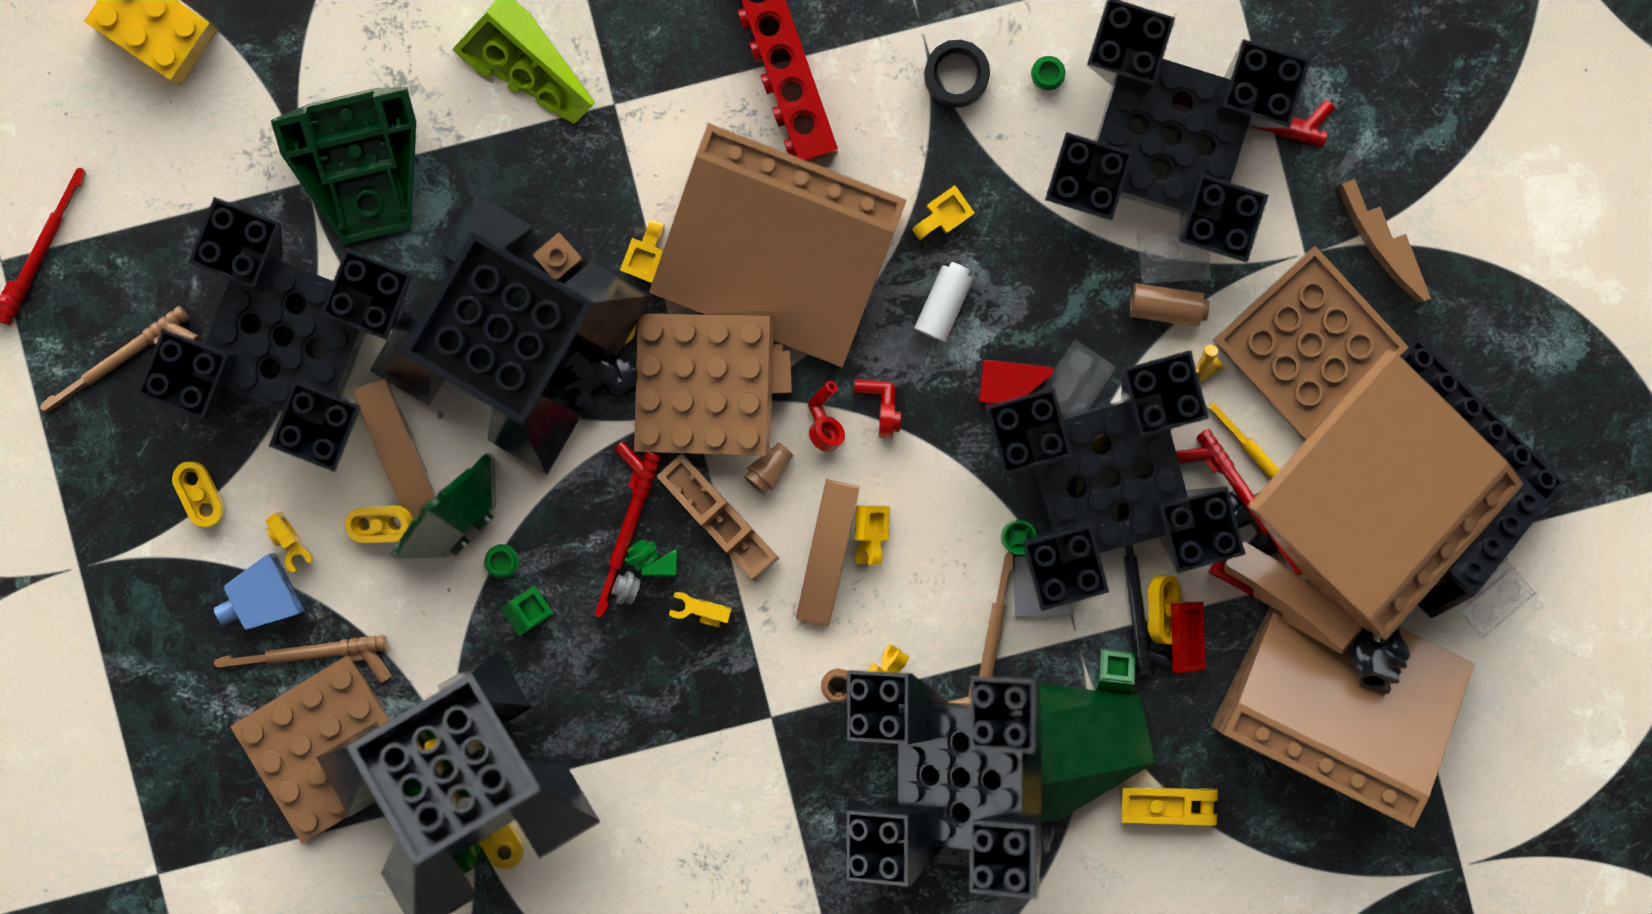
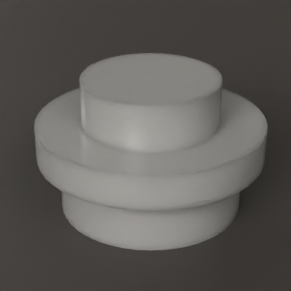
M627 571L624 576L618 575L612 588V594L616 596L615 603L620 605L623 603L631 605L640 586V579L634 577L633 572Z

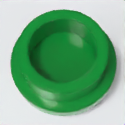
M1053 56L1039 58L1031 69L1033 83L1039 89L1045 91L1057 89L1063 83L1066 75L1063 63Z
M644 539L634 543L627 549L629 555L625 558V562L627 565H632L635 570L648 566L658 557L655 551L656 544L654 541L646 543Z
M495 545L485 555V568L495 578H508L517 571L519 556L515 549L509 545Z

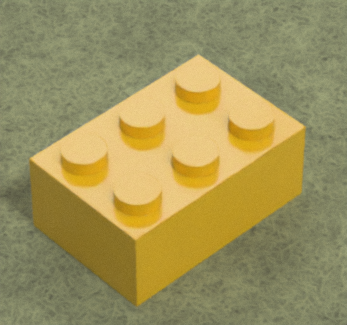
M98 0L84 20L85 23L179 86L218 31V28L177 0Z

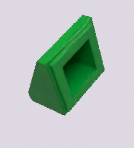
M678 549L644 567L641 575L675 577L678 574Z
M535 585L501 607L502 613L518 636L523 635L554 614Z
M1101 649L1097 690L1131 694L1135 677L1134 653Z

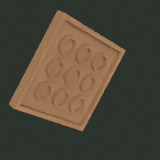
M1316 246L1303 255L1212 339L1304 441L1313 434L1387 350L1400 356L1409 348Z
M642 314L638 320L636 369L638 378L636 383L634 452L770 456L774 316Z
M346 655L230 727L299 841L303 844L349 816L316 757L371 724L378 722L382 726L391 719L356 662L352 661L349 655Z

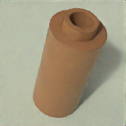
M1135 283L1131 295L1129 315L1131 318L1199 327L1201 320L1207 321L1210 301L1204 300L1203 292Z

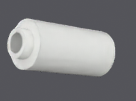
M951 262L949 267L942 265L914 327L915 330L939 341L946 342L974 280L968 276L970 272L968 268Z

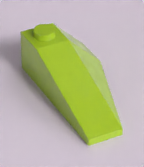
M494 0L452 48L457 55L478 73L487 78L492 74L507 82L508 89L515 93L522 90L535 97L538 105L572 123L577 122L595 103L533 16L516 0Z

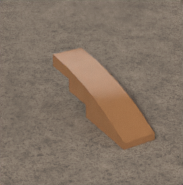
M1355 179L1337 186V192L1351 222L1369 251L1388 275L1416 303L1431 299L1407 235L1404 234L1396 238L1392 237L1381 206L1367 211Z
M386 377L353 389V393L357 403L361 406L360 411L400 505L406 508L414 519L416 516H419L422 506L429 500L432 501L436 494L427 477L425 465L413 442V435Z
M681 453L657 475V478L695 520L705 528L754 582L779 559L776 553L684 454Z
M829 479L825 481L796 619L826 626L830 625L860 486Z
M1244 541L1243 546L1246 555L1228 559L1225 563L1224 572L1254 588L1253 597L1282 612L1283 622L1343 654L1361 632L1362 627L1305 579Z

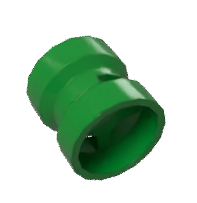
M1012 520L1002 529L1001 542L1009 552L1016 555H1025L1023 542L1036 535L1037 532L1028 522Z

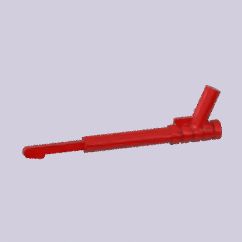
M1173 97L1172 105L1177 103L1188 106V102L1184 97ZM1324 100L1307 120L1293 117L1289 128H1252L1278 134L1282 138L1289 137V140H1298V142L1304 144L1307 142L1308 145H1316V147L1323 148L1327 139V132L1319 131L1317 128L1335 110V106L1330 101Z
M77 168L54 213H50L18 278L14 282L8 281L0 295V322L8 326L12 325L13 318L18 313L17 309H20L23 303L21 302L25 300L26 292H29L30 284L64 220L62 216L75 190L83 184L86 175L84 169Z
M1210 429L1204 430L1196 437L1198 443L1201 444L1200 448L1176 451L1179 464L1205 461L1214 474L1217 472L1221 475L1223 474L1264 535L1269 534L1294 572L1299 576L1303 575L1249 509L1248 505L1255 496L1235 469V464L1229 459L1221 444H1218L1219 441L1213 436Z
M624 441L620 442L614 448V451L633 470L628 485L629 488L633 489V495L609 562L611 567L595 611L597 617H603L610 605L608 598L618 569H622L645 499L649 496V489L651 490L653 484L652 480L654 481L656 476L655 471L657 472L658 462L660 463L662 458L661 455L645 452V460L642 461Z

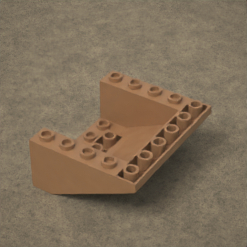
M708 123L688 176L649 294L704 315L774 316V342L842 368L907 199Z
M1387 350L1251 501L1248 507L1316 589L1338 605L1361 627L1386 640L1523 486V483L1509 463L1397 353Z
M1270 606L1211 726L1222 734L1414 828L1430 796L1475 663L1398 626L1402 638L1410 649L1411 656L1406 661L1407 667L1400 668L1401 674L1398 675L1400 677L1399 683H1389L1391 686L1390 693L1383 694L1360 686L1358 672L1350 660V649H1346L1343 654H1340L1283 622V613ZM1374 634L1375 641L1385 643L1384 639Z

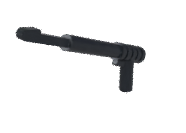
M1121 504L1118 507V519L1125 514V504ZM1133 544L1125 546L1126 557H1123L1133 627V648L1136 650L1134 655L1137 658L1135 660L1136 667H1138L1137 676L1154 675L1153 664L1173 671L1172 656L1157 651L1156 643L1151 639L1146 628L1137 555H1134Z

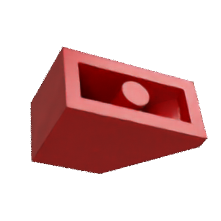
M983 360L978 402L986 403V409V406L1028 395L1053 375L1054 367Z

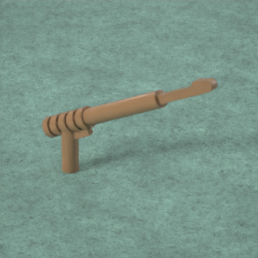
M178 306L173 309L174 311L167 313L166 317L160 318L158 322L156 321L150 327L144 329L142 334L81 375L82 378L56 396L51 395L41 404L40 409L46 413L50 412L87 385L91 386L150 344H156L162 329L200 341L201 338L180 326L188 321L189 317L185 310Z
M1010 552L1005 554L996 603H992L979 677H993L1006 608V605H1003L1008 574L1013 569V554ZM971 683L967 697L953 700L949 703L970 704Z
M385 635L265 651V654L236 658H233L232 655H227L214 661L216 667H226L258 662L274 664L339 655L345 657L349 655L352 661L365 660L380 683H383L392 676L377 654L378 651H387L388 644Z

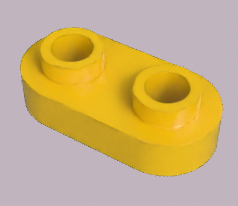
M184 462L178 465L173 472L172 482L189 519L199 527L215 526L222 520L225 507L208 470L198 462ZM191 472L198 476V481L195 485L189 484L187 480ZM206 503L210 504L213 508L210 516H205L202 512V508Z
M398 505L362 506L351 511L346 516L345 530L348 536L358 543L398 542L413 521V518L406 508ZM395 517L400 520L401 527L395 524ZM364 518L369 521V524H370V527H369V528H367V527L364 525V523H363V519H364Z
M1156 575L1151 580L1147 589L1148 632L1155 643L1172 644L1171 603L1181 602L1180 584L1172 575Z
M510 823L478 842L491 863L499 869L515 867L521 861L524 854L523 843ZM506 846L511 850L509 858H503L500 855L499 849Z

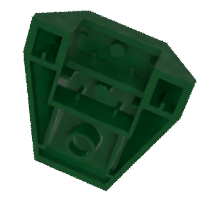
M408 87L372 88L307 104L271 120L281 156L344 245L411 229L417 119Z
M1039 684L1042 706L1041 823L1066 817L1156 763L1140 695Z

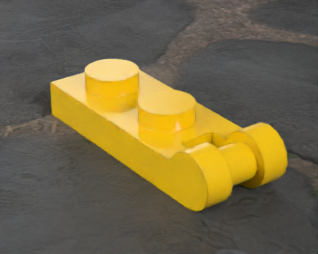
M1121 787L1120 821L1122 823L1217 825L1214 801H1218V790L1207 788ZM1192 801H1200V813H1191Z

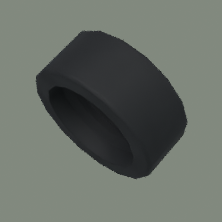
M962 39L948 40L937 46L928 56L924 70L925 86L930 95L940 104L952 108L966 107L977 101L986 90L990 78L989 61L984 52L974 43ZM960 53L968 56L974 62L977 68V79L970 90L960 94H953L940 86L936 71L938 64L944 57Z

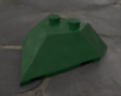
M490 453L484 454L471 468L466 469L443 488L432 501L429 500L420 509L419 516L413 519L400 538V543L391 551L390 555L395 559L448 557L451 553L458 556L470 543L467 536L475 528L482 531L494 518L490 512L496 507L495 458Z

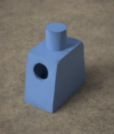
M276 553L262 557L224 586V590L229 600L214 607L215 615L222 626L239 619L245 630L305 611Z

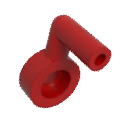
M855 379L854 393L881 395L878 438L892 439L893 432H900L901 412L895 411V385L887 381Z
M833 381L826 382L808 401V408L814 420V423L809 428V438L813 445L823 452L835 451L845 440V431L842 425L836 419L827 416L823 405L838 391V386Z

